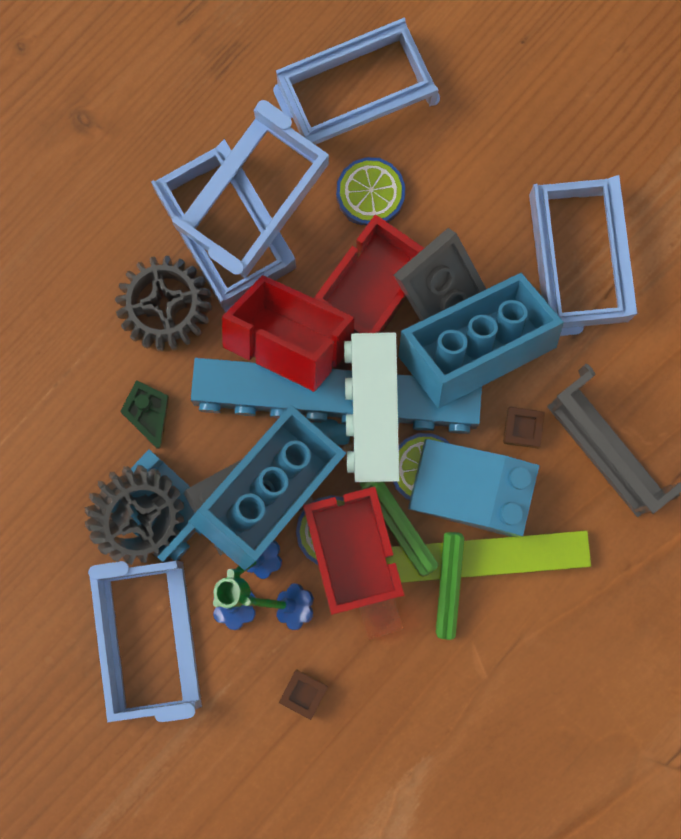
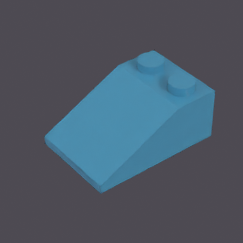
M425 439L408 509L505 536H523L539 465L505 455Z

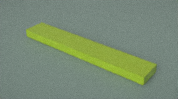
M576 531L464 541L461 578L591 567L588 532ZM443 543L425 544L437 561L438 568L424 577L419 575L401 546L392 547L393 556L385 559L387 565L396 563L401 583L440 580Z

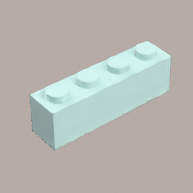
M396 332L351 333V341H344L345 363H352V378H345V399L353 400V414L346 415V437L354 436V451H347V473H355V482L399 481Z

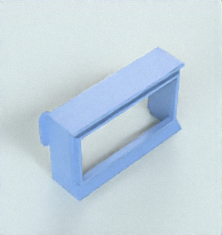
M405 18L276 70L277 84L273 88L274 95L282 112L293 118L299 133L315 145L426 99L429 106L437 105L440 101L439 89L435 86L406 25ZM400 41L415 73L417 84L314 127L310 126L294 91L293 84Z
M261 100L257 103L254 109L255 120L184 216L179 218L175 215L172 219L175 229L207 250L211 259L232 274H241L244 278L247 277L329 165V154L292 129L291 118L266 100ZM268 131L313 164L240 261L197 231L196 228Z
M225 139L216 148L162 178L151 181L157 196L171 220L175 215L179 218L184 216L171 191L221 165L232 151ZM241 167L231 180V184L258 230L262 233L272 218ZM179 232L225 312L262 275L277 280L296 269L295 257L279 232L269 245L276 261L227 288L205 249Z
M620 176L557 184H534L529 198L541 296L564 322L560 336L580 334L584 326L629 322L637 314ZM603 195L617 308L562 313L548 200Z
M119 561L90 567L88 574L91 584L107 722L155 716L158 722L193 717L196 709L202 707L183 562L170 561L129 568L126 562ZM166 573L183 700L126 708L111 581Z

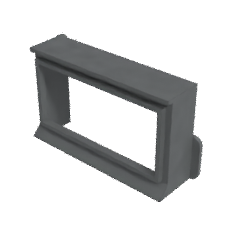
M585 364L578 370L581 377L557 395V398L547 408L636 517L650 511L654 514L666 503L680 496L681 482L661 489L580 391L595 376L594 370L588 364Z

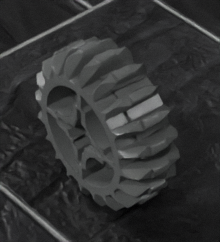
M170 256L164 257L162 265L158 264L156 257H151V267L146 268L142 262H138L139 274L135 275L131 271L126 273L131 283H119V289L126 293V295L116 296L115 301L118 305L125 307L117 310L116 314L118 318L126 319L121 324L124 331L133 329L130 338L134 342L143 337L142 345L148 349L156 340V349L162 352L165 348V342L169 341V345L174 351L178 349L177 339L182 338L186 345L191 343L187 335L190 331L196 336L202 334L196 323L208 324L209 322L208 317L200 312L212 310L211 303L203 301L211 296V292L209 289L202 288L206 283L203 276L195 277L197 273L196 267L192 265L184 270L185 262L183 259H178L175 265L172 266ZM164 279L180 281L190 291L182 293L181 290H169L164 283ZM152 282L153 290L151 294L144 299H140V303L137 304L142 290ZM161 290L169 301L166 309L167 317L159 307L162 298ZM192 303L186 318L180 324L175 325L176 313L183 308H187V304ZM146 314L147 317H159L164 329L150 328L140 322L138 316Z
M138 465L133 473L128 466H124L121 477L115 472H110V483L106 485L105 482L98 481L97 485L102 490L100 494L89 493V499L95 504L85 507V513L88 517H91L85 521V527L88 531H92L89 538L94 544H98V549L102 554L107 555L110 553L109 556L114 561L118 562L123 557L127 564L132 565L137 556L141 562L146 563L148 553L158 557L160 555L158 548L162 545L165 547L169 546L171 543L168 540L170 535L177 536L180 531L175 527V524L185 522L184 517L179 513L180 510L185 508L184 503L177 499L181 495L180 491L175 486H171L172 480L166 475L161 476V473L155 468H151L147 472L144 466ZM138 490L155 492L150 496L145 494L141 497H132L130 495L131 492ZM119 501L117 510L111 514L113 507ZM130 504H131V505L136 509V511L139 513V514L136 516L137 519H138V521H139V523H140L139 525H138L137 522L134 520V518L131 516L134 512L132 511V509H131V507H130ZM157 517V520L155 521L154 525L152 526L153 520ZM131 532H136L140 535L134 538L116 537L120 534L125 536L126 534Z

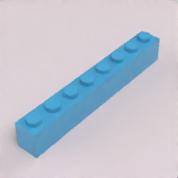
M195 358L191 402L194 406H199V411L205 413H220L221 408L235 409L234 414L256 416V411L270 412V417L277 419L292 405L302 415H306L309 421L327 422V417L342 418L341 423L346 424V415L353 414V400L345 399V378H352V371L332 369L329 376L313 392L253 362ZM397 374L398 427L399 423L413 424V429L434 431L435 426L449 427L450 433L469 434L470 429H476L480 423L482 386L438 408L414 376Z

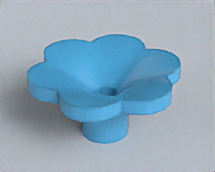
M327 419V422L321 423L313 422L336 445L349 443L350 436L346 437V424H338L337 421Z

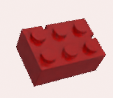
M375 214L356 239V248L353 245L314 299L355 317L354 333L383 332L407 300L393 275L421 252L424 247Z
M262 275L222 316L223 348L249 361L253 356L256 357V364L315 392L332 372V366L336 367L344 358V341H351V333H354L355 317Z
M375 486L344 494L343 500L345 505L338 506L336 497L303 505L331 615L404 596L396 563L387 565L385 559L392 557L393 551Z

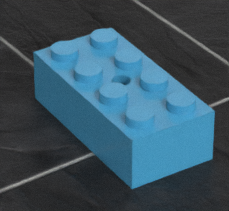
M519 273L402 330L398 357L434 404L440 408L557 348L564 322L526 277Z
M290 405L188 522L245 571L261 556L345 456L346 452Z

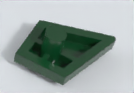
M136 380L120 412L157 449H160L169 396Z

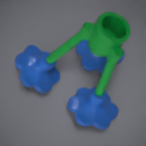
M275 540L245 571L240 566L235 569H228L227 578H222L216 583L213 591V606L216 607L213 616L218 623H225L230 630H239L243 623H250L254 620L256 612L253 606L278 609L277 619L281 623H286L291 630H299L303 623L311 621L313 617L311 605L313 604L314 597L310 591L304 590L300 584H291L287 591H282L278 595L277 600L256 598L250 591L248 583L243 578H240V575L247 571L254 572L257 577L265 579L272 572L281 568L282 559L278 555L280 546Z

